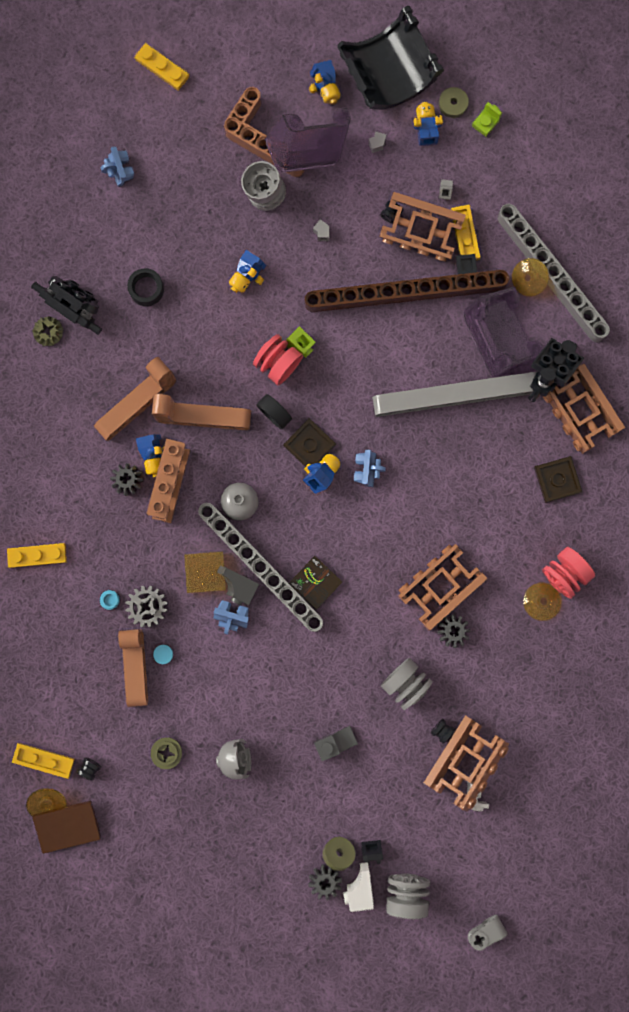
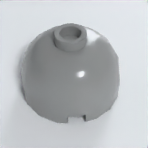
M246 483L231 484L221 495L222 510L233 520L243 521L249 519L258 509L259 499L257 493Z
M235 739L225 743L216 757L217 767L230 779L239 780L249 777L246 774L247 771H251V754L249 748L245 749L244 744L247 742L244 739Z

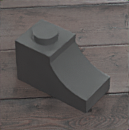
M220 565L217 573L226 580L228 585L227 595L232 597L231 601L242 605V603L249 605L259 584Z
M350 726L314 741L322 762L358 744Z

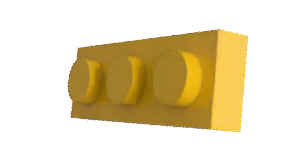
M146 43L134 56L137 62L178 91L189 78L187 72Z
M470 204L451 208L453 211L466 215L461 230L454 229L459 255L475 254L476 261L480 260Z
M66 544L7 548L8 568L67 563Z
M17 743L12 763L67 779L70 778L75 761L74 758L22 743Z

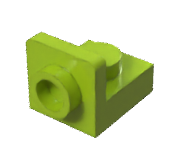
M488 102L484 110L472 123V127L486 137L500 121L502 112L496 105Z

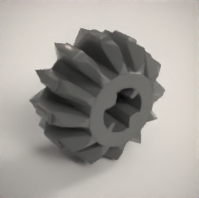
M129 463L125 464V469L122 465H118L120 471L113 470L112 472L116 477H110V480L115 482L112 484V488H117L116 492L118 494L123 492L125 496H128L129 490L133 495L136 494L134 488L141 489V486L137 483L144 481L142 478H137L142 475V472L136 471L137 466L135 465L130 468ZM127 475H128V477H130L131 480L127 481V484H126V483L123 481V479H126V477H127Z
M451 615V622L447 617H444L446 625L443 623L438 624L444 628L437 631V634H444L439 640L444 641L447 639L445 643L447 647L451 641L453 648H457V641L463 646L462 638L469 640V637L464 635L465 632H471V629H464L468 622L465 621L461 624L463 618L461 616L456 621L455 615ZM451 626L458 628L457 636L450 635L449 632L452 631Z
M324 864L321 865V871L318 868H314L316 875L310 874L309 878L312 881L308 883L309 887H314L311 891L312 895L319 892L318 899L325 895L326 900H329L330 893L333 897H336L335 890H341V886L338 883L342 882V878L337 877L339 871L335 870L332 872L330 867H328V870H325ZM327 878L330 884L322 886L320 881H324Z

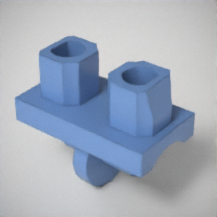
M111 147V153L108 155V158L104 159L105 164L101 166L102 173L108 174L109 178L115 177L118 187L123 186L125 181L133 179L134 176L132 167L123 168L122 164L129 161L127 151H118L117 147Z
M365 450V453L356 454V464L364 465L363 472L355 471L354 481L367 487H373L374 478L379 479L380 472H386V467L381 466V459H376V453L372 452V450Z
M222 600L218 608L214 610L213 619L220 621L218 626L225 628L224 634L228 635L230 630L237 632L238 626L247 628L249 621L248 608L239 606L237 613L229 612L231 603Z

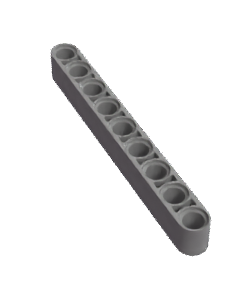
M512 204L503 205L497 217L500 225L593 342H601L610 331L606 321L517 208ZM507 212L511 215V217L507 218L503 215V213ZM514 227H520L523 232H517ZM530 241L534 244V246L529 247L526 244V242ZM537 256H543L545 261L538 260ZM549 270L555 271L557 276H551ZM560 285H566L568 291L562 290ZM572 299L578 300L580 305H574ZM583 314H588L591 317V321L586 320ZM595 329H600L603 335L596 334Z
M537 372L376 395L372 397L375 416L381 417L530 395L533 392L530 385Z
M203 503L199 507L198 513L207 525L308 630L312 632L319 631L323 626V620L315 610L211 503ZM212 508V515L204 517V509ZM220 521L226 523V528L223 531L216 529V524ZM232 535L239 536V542L236 545L229 543V538ZM245 549L253 551L251 558H243L242 553ZM259 562L266 564V570L262 573L257 572L255 568ZM272 576H277L280 580L279 584L275 587L269 584V579ZM285 590L293 592V597L289 601L282 598V593ZM298 604H304L307 608L306 612L302 615L297 614L295 611ZM314 617L320 621V626L316 629H312L309 626V620Z

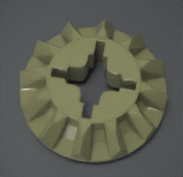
M50 316L41 317L40 320L35 322V326L32 329L35 340L43 346L55 345L63 335L61 323L56 318ZM44 325H46L48 328H52L50 330L51 337L46 333H43L45 331Z
M170 737L157 740L151 748V759L161 769L175 767L182 758V747L178 741ZM169 745V752L175 755L168 756L165 762L164 754H161L159 751L166 750Z

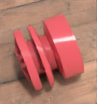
M279 334L273 336L262 346L253 361V365L256 368L261 367L260 371L262 373L271 369L268 378L277 386L281 385L293 373L303 358V354L295 347L285 351L288 342L286 340L282 341V337Z
M566 547L557 555L560 564L552 560L549 562L550 567L545 566L542 571L549 583L558 592L572 599L575 596L574 591L579 592L581 590L577 581L587 585L595 577V573L576 551Z

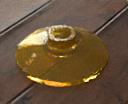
M527 258L520 261L512 272L513 286L524 296L540 294L544 291L549 281L547 267L543 262L535 258ZM527 274L531 276L530 281H527L525 278Z
M544 582L533 584L524 594V609L535 620H550L561 609V595L551 584ZM541 598H545L547 600L546 605L541 604Z
M48 788L33 792L26 802V809L32 817L34 814L67 806L66 799L62 793Z

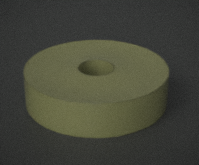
M457 87L444 90L439 99L440 111L449 118L462 116L469 104L467 94ZM451 101H455L457 104L453 105Z
M334 837L324 846L323 859L331 869L343 871L354 862L355 849L347 839ZM336 851H339L342 856H338Z

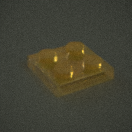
M223 552L184 555L187 593L226 590L224 577L217 573L220 565L224 567Z

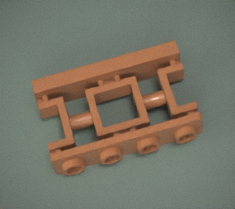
M393 192L388 207L397 210L392 228L382 226L379 237L383 238L382 242L393 245V242L400 243V248L411 250L412 247L418 249L417 253L425 256L431 253L436 255L435 259L444 262L447 259H452L455 248L446 246L451 228L461 230L466 215ZM398 202L421 211L420 213L412 211L411 218L408 220L400 217L403 207L395 204ZM432 214L454 220L456 224L448 222L446 231L436 229L438 218L432 217ZM416 216L432 221L427 239L410 234ZM397 224L407 227L405 237L410 238L411 242L386 235L387 231L395 233ZM433 236L443 239L440 248L447 250V252L443 253L422 246V244L430 245Z
M585 364L580 365L572 375L571 380L573 382L561 389L557 386L553 392H549L546 397L543 396L544 400L552 405L554 416L564 424L562 427L565 433L571 435L574 440L573 445L575 449L581 451L582 454L595 446L591 437L604 430L608 438L625 428ZM581 382L586 392L577 396L572 387ZM566 392L571 401L562 406L557 396ZM584 399L593 414L579 421L570 406ZM601 414L606 424L597 428L592 419ZM586 423L591 433L582 438L577 428Z
M166 439L147 510V515L152 516L154 520L172 523L190 454V449H185V443Z
M449 544L441 551L443 555L439 559L435 557L427 564L429 568L425 572L420 570L413 576L415 581L410 585L408 583L404 584L398 590L400 592L398 597L404 604H407L413 598L425 612L419 618V621L423 623L428 631L488 579L477 567L468 573L459 563L457 558L463 552L458 548L457 544L453 547ZM452 552L455 553L450 561L456 567L450 573L443 567L437 571L434 570ZM440 573L453 586L441 599L428 586ZM460 573L467 579L475 575V579L458 594L455 593L460 586L454 579ZM425 577L427 580L422 584V587L428 593L421 599L414 592L407 597L405 594ZM432 599L439 605L446 600L447 604L427 620L426 617L432 612L425 605Z
M467 716L463 718L424 781V784L440 794L445 786L457 793L458 797L453 804L466 812L475 806L477 802L476 797L479 792L485 790L487 786L486 781L490 775L496 772L498 768L497 763L500 758L505 757L509 749V743L495 735L491 743L478 736L477 734L482 726ZM469 735L478 740L473 750L464 746ZM485 745L494 750L488 761L479 755ZM466 752L480 760L470 777L456 769ZM448 769L457 774L451 784L443 779ZM464 779L473 784L467 795L458 789Z

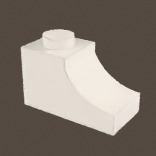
M368 862L360 863V871L357 878L351 884H347V892H344L345 905L349 904L350 912L374 909Z

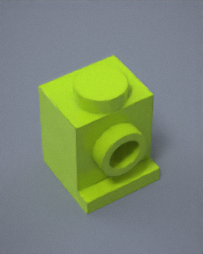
M300 326L286 339L288 342L287 348L295 347L305 358L313 351L311 347L316 343Z

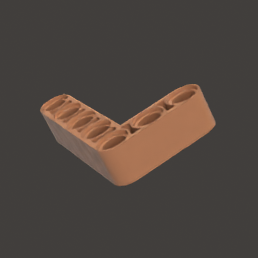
M247 88L224 123L227 138L293 177L301 176L304 173V159L301 155L249 126V123L261 106V96L257 88ZM251 97L257 98L254 101L248 100ZM241 112L247 113L244 116L239 115ZM232 127H236V128H237L235 131H230V130H229V129L232 128ZM247 136L253 137L251 140H245ZM263 145H266V146H268L269 148L263 150V149H261L260 147L263 146ZM279 154H282V155L285 156V157L282 158V159L276 158V156L279 155ZM293 164H299V165H301V166L298 167V168H293V167H292Z
M159 357L151 360L146 366L150 376L95 423L94 428L106 441L111 440L153 403L154 394H164L176 383V378L172 371Z
M154 394L152 415L159 423L250 430L251 410L175 403L171 396L164 394Z

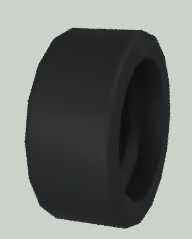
M143 268L133 272L129 277L127 289L132 300L138 305L152 306L162 299L164 284L157 272ZM144 277L152 278L157 284L156 292L148 298L140 297L135 291L137 281Z
M266 394L256 404L259 410L280 429H283L292 420L291 415L269 394Z

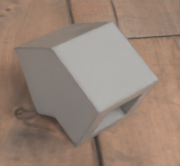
M375 132L374 137L368 139L372 153L383 150L386 134Z
M441 179L439 198L451 199L453 181Z
M320 219L314 226L313 232L318 235V241H329V225Z

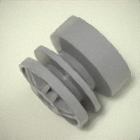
M259 161L254 162L245 169L241 178V185L252 205L263 211L273 210L280 206L285 199L286 185L276 167L269 162Z
M407 658L380 685L389 695L396 691L399 692L395 699L396 703L404 698L406 699L400 706L403 710L415 705L427 693L433 683L430 678L423 683L421 682L426 676L424 672L417 677L414 675L418 666L410 658Z
M415 874L388 876V883L391 884L388 886V892L396 896L387 898L386 913L405 919H423L428 917L429 902L420 897L429 895L430 891L426 888L430 887V880Z

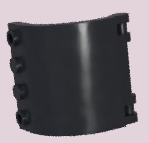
M410 6L404 7L400 11L398 18L376 36L361 42L341 41L337 45L341 58L347 64L349 73L353 76L358 90L365 99V104L370 109L384 110L407 102L426 90L444 72L443 66L438 63L436 53H431L417 27L419 22L412 15L413 11Z

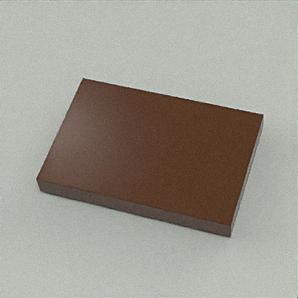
M91 800L34 814L32 817L42 854L101 839Z

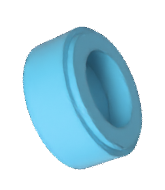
M108 590L100 596V604L105 609L113 610L120 603V597L115 591Z
M159 645L155 648L153 657L157 663L167 664L173 659V650L168 645Z

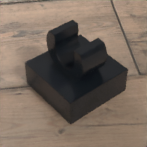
M475 254L455 257L457 274L477 272Z
M381 840L361 842L363 862H368L369 865V861L377 860V864H380L381 860H383Z

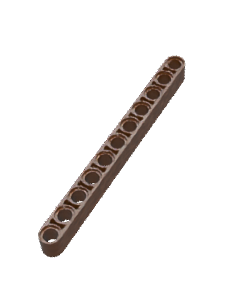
M493 270L315 290L306 294L305 307L310 312H322L499 292L505 289L509 281V275L504 270ZM495 278H501L504 283L498 284ZM476 281H484L485 286L478 285ZM464 282L467 287L461 288L458 286V283ZM445 284L448 289L442 290L439 288V285ZM426 286L430 291L423 292L420 288ZM408 288L411 293L408 295L404 294L402 289ZM389 290L393 295L387 297L383 292ZM370 292L374 295V297L368 299L364 296V294ZM352 294L355 296V299L349 301L346 299V296ZM333 296L337 301L330 303L327 301V298ZM313 298L316 299L318 303L315 305H311L308 303V301Z

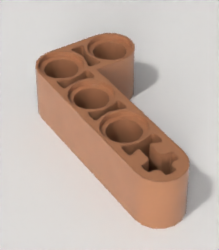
M143 630L119 631V647L123 650L127 707L147 706L148 689Z

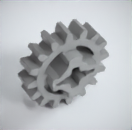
M141 586V591L135 588V595H128L131 601L125 602L130 605V608L125 609L126 612H131L128 618H134L133 624L135 625L140 622V627H144L147 623L150 628L152 627V622L158 625V619L165 618L162 613L168 612L164 608V605H167L168 602L162 600L165 595H158L160 590L156 589L153 591V586H149L148 590H146L145 586ZM143 594H150L145 599L139 597ZM157 600L159 602V610L156 609L155 605ZM150 602L149 607L151 609L144 611L143 603L148 604ZM135 604H136L137 607H138V612H137V613H135V609H134V605H135ZM149 614L154 616L152 619L149 620L143 619L146 615Z

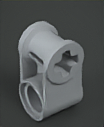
M493 915L471 929L467 939L474 949L483 950L503 939L508 933L498 915ZM476 935L480 937L479 943L476 942Z

